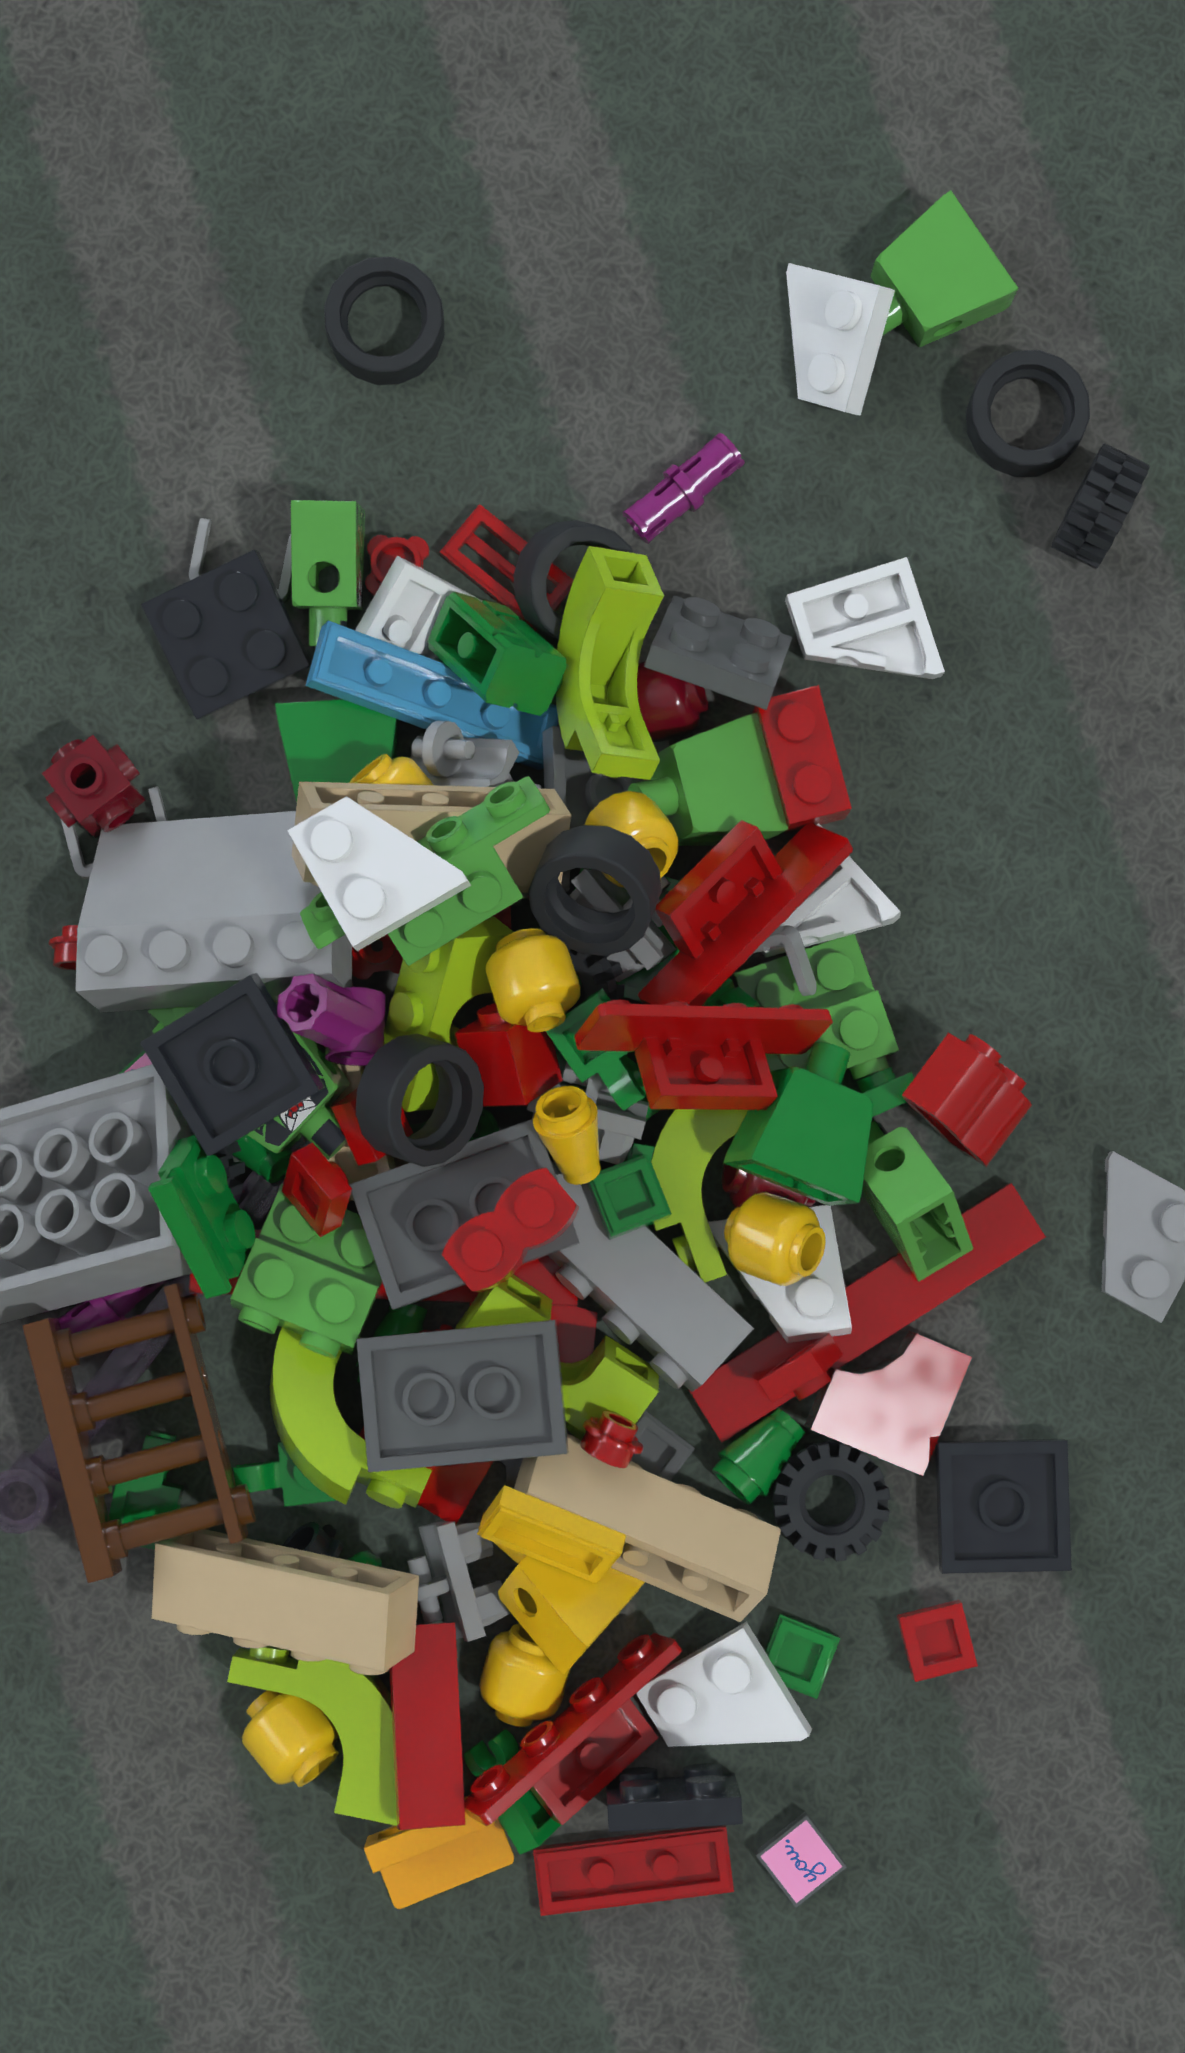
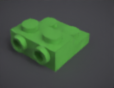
M855 934L805 949L816 980V993L814 995H801L787 955L734 973L733 976L737 987L743 989L759 1002L760 1007L779 1008L785 1005L796 1004L804 1009H828L833 1023L816 1042L834 1044L850 1052L851 1055L846 1070H850L853 1080L889 1068L886 1056L899 1051L879 991L874 990ZM812 1047L804 1054H765L770 1071L793 1066L805 1069Z
M281 1184L259 1238L255 1239V1243L230 1298L231 1307L241 1311L238 1317L239 1321L260 1331L274 1334L277 1326L302 1335L299 1344L317 1354L336 1358L340 1350L352 1355L357 1345V1339H359L382 1284V1279L360 1215L346 1209L341 1227L320 1238L282 1192L283 1184Z

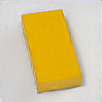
M504 1485L483 1514L477 1535L593 1583H598L620 1557L626 1535L506 1485Z

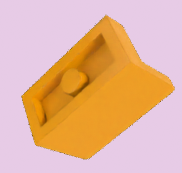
M465 1812L466 1825L399 1830L394 1825L369 1835L364 1851L372 1872H381L394 1907L402 1909L511 1865L514 1862V1853L498 1818L492 1824L485 1826L469 1817Z

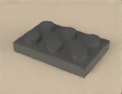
M533 1119L467 1142L459 1153L443 1164L422 1167L408 1163L349 1184L352 1188V1195L392 1310L465 1285L464 1281L442 1256L443 1249L452 1234L465 1222L480 1214L494 1211L501 1195L514 1181L531 1171L541 1168H547L558 1181L547 1148L533 1126ZM573 1222L554 1241L542 1247L528 1250L522 1264L580 1244Z
M556 1320L357 1339L368 1472L569 1453Z

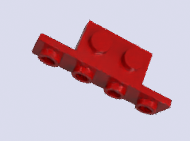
M741 820L656 905L655 911L680 952L639 992L638 997L643 1004L664 1005L669 1002L683 1001L690 1006H702L852 853L853 847L848 838L809 823L774 856L759 828Z
M612 1000L598 1005L575 1034L574 1038L578 1050L634 1051L650 1109L766 1110L778 1095L765 1054H804L831 1026L833 1021L828 1009H804L796 1004L785 1005L779 1008L747 1007L742 1003H730L723 1006H690L683 1001L653 1005L631 1004L627 1000Z
M653 1633L650 1636L648 1634L638 1636L625 1645L618 1654L617 1659L619 1662L602 1678H592L578 1687L569 1699L571 1705L554 1721L542 1722L531 1729L520 1743L522 1749L503 1766L495 1765L489 1768L474 1781L471 1786L472 1794L464 1800L467 1815L488 1826L530 1789L553 1821L564 1825L659 1738L630 1698L682 1652L676 1640Z

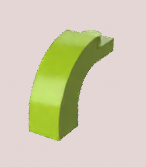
M589 546L568 595L558 640L557 651L566 658L567 664L563 674L562 685L556 693V707L561 736L565 749L584 752L592 773L614 778L629 777L651 780L660 759L640 712L637 695V672L645 635L664 594L647 555Z
M675 1109L665 1123L655 1144L651 1163L672 1214L669 1218L653 1223L654 1230L658 1231L679 1223L683 1235L672 1239L677 1256L693 1272L696 1271L697 1275L705 1283L723 1277L727 1273L703 1208L702 1180L711 1157L725 1141L736 1135L748 1110Z
M282 1327L278 1336L271 1369L270 1403L277 1433L293 1463L318 1489L345 1505L356 1482L367 1486L366 1494L381 1504L400 1509L403 1503H406L416 1508L432 1470L421 1467L368 1472L366 1442L347 1425L337 1408L333 1392V1379L345 1352L339 1350L336 1358L317 1354L299 1344L302 1335Z
M273 1646L250 1648V1650L239 1648L232 1656L227 1682L300 1697L322 1710L336 1728L343 1749V1771L334 1813L397 1826L391 1693L377 1675L355 1673L349 1669V1664L334 1660L302 1661L288 1658L289 1650Z

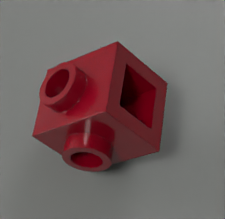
M94 735L85 741L76 739L64 745L52 757L51 763L53 765L42 773L54 789L45 798L68 828L79 822L95 838L100 835L101 829L104 832H110L124 824L134 814L135 808L146 801L132 783V780L140 775V772L117 743L107 750ZM96 776L95 782L90 787L85 789L80 788L82 785H84L86 782H88L90 779Z

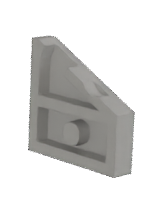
M1111 1151L1105 1159V1172H1107L1106 1211H1104L1103 1218L1105 1252L1104 1260L1102 1261L1101 1292L1150 1319L1162 1323L1185 1280V1190Z

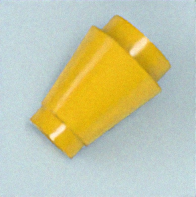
M561 1086L551 1089L543 1094L536 1103L533 1126L562 1173L564 1180L574 1185L588 1183L594 1180L601 1170L599 1163L597 1106L578 1087Z

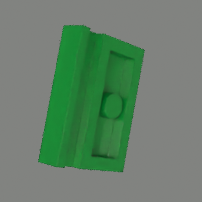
M192 1135L177 1141L158 1171L160 1181L151 1183L148 1190L205 1298L208 1299L227 1294L231 1291L232 1286L229 1279L239 1276L256 1238L250 1216L246 1211L240 1209L227 1184V1175L223 1163L216 1155L207 1156L196 1136Z

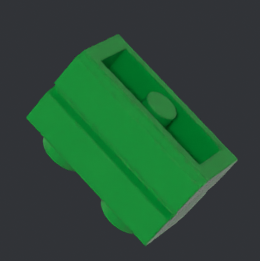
M454 591L449 596H446L427 640L428 648L486 703L506 708L513 706L518 711L541 716L548 710L554 694L557 693L562 685L563 674L567 668L566 658L527 623L519 620V616L507 606L487 600L481 602L476 597Z

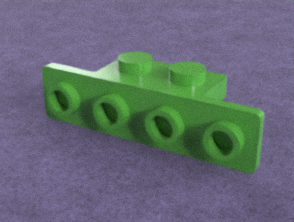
M529 776L517 782H507L497 786L488 793L484 802L460 816H451L440 820L428 830L425 837L416 841L461 870L471 886L388 933L408 966L523 898L519 888L493 846L550 812L545 799ZM322 892L317 894L310 905L300 912L308 935L317 949H321L345 935Z

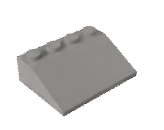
M296 811L122 824L110 832H104L101 829L77 928L76 992L100 1012L200 1006L242 979L258 973L274 1001H278V995L290 986L294 976L315 974L342 988L352 987V945L346 934L327 946L317 949L310 939L300 916V912L310 905L313 898L321 890L310 882H303L291 855L293 840L287 830L295 825Z
M153 1064L0 1109V1324L192 1273L148 1190L151 1183L160 1181L158 1171L177 1141L192 1136L186 1119Z

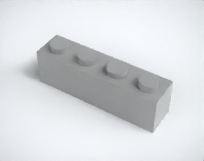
M553 1161L552 1165L559 1184L579 1206L573 1224L580 1244L548 1255L560 1266V1269L555 1273L557 1278L576 1297L584 1300L589 1295L607 1312L602 1318L603 1321L621 1340L630 1345L637 1340L654 1356L650 1362L651 1367L670 1386L679 1389L684 1385L691 1392L702 1386L754 1328L646 1226L609 1240L587 1183L574 1185L566 1182Z

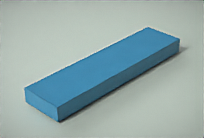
M327 621L321 627L305 686L423 729H427L431 723L438 720L455 722L460 728L463 738L512 740L519 751L515 762L536 770L544 768L542 732L551 726L558 725L556 705L550 703L548 710L541 716L518 711L513 706L506 708L486 703L444 663L331 621Z

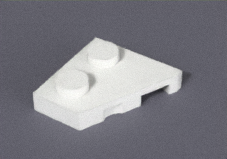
M747 1621L660 1671L636 1693L668 1747L802 1741L809 1737L812 1731L810 1724Z

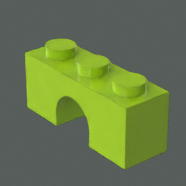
M492 916L409 966L403 959L384 1028V1045L398 1036L421 1034L458 1047L455 1032L460 1029L452 1023L453 1018L461 1006L469 999L480 994L492 993L486 974V964L491 955L496 951L495 946L498 941L513 933V931ZM433 1063L419 1070L409 1083L402 1101V1107L406 1112L435 1108L438 1100L439 1078Z
M512 1275L499 1286L480 1292L455 1329L547 1321L551 1318L552 1299L517 1276ZM605 1335L594 1352L587 1358L574 1363L560 1362L566 1428L581 1441L586 1433L583 1427L585 1420L591 1417L600 1419L603 1411H610L636 1424L659 1392V1375L653 1370L650 1363Z

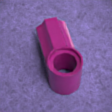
M315 974L294 976L290 986L278 995V1017L289 1024L292 1032L326 1046L325 1059L329 1062L347 1066H365L378 1049L384 1046L385 994L381 991L361 987L342 988Z

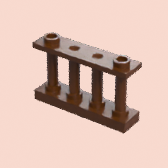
M173 1284L164 1287L169 1306L167 1308L75 1333L72 1332L70 1327L61 1329L59 1318H47L22 1325L88 1583L110 1578L121 1572L120 1559L128 1557V1550L224 1523L229 1543L233 1544L243 1541L249 1536L246 1524L256 1522L255 1511L247 1484L236 1486L197 1337V1333L206 1331L203 1309L197 1293L187 1295L184 1284ZM176 1333L185 1371L89 1396L87 1391L77 1393L71 1367L80 1365L79 1358ZM192 1396L201 1430L200 1435L105 1460L102 1454L93 1456L87 1431L96 1429L97 1421ZM204 1460L209 1461L218 1498L121 1524L119 1518L109 1519L104 1495L112 1493L113 1485Z

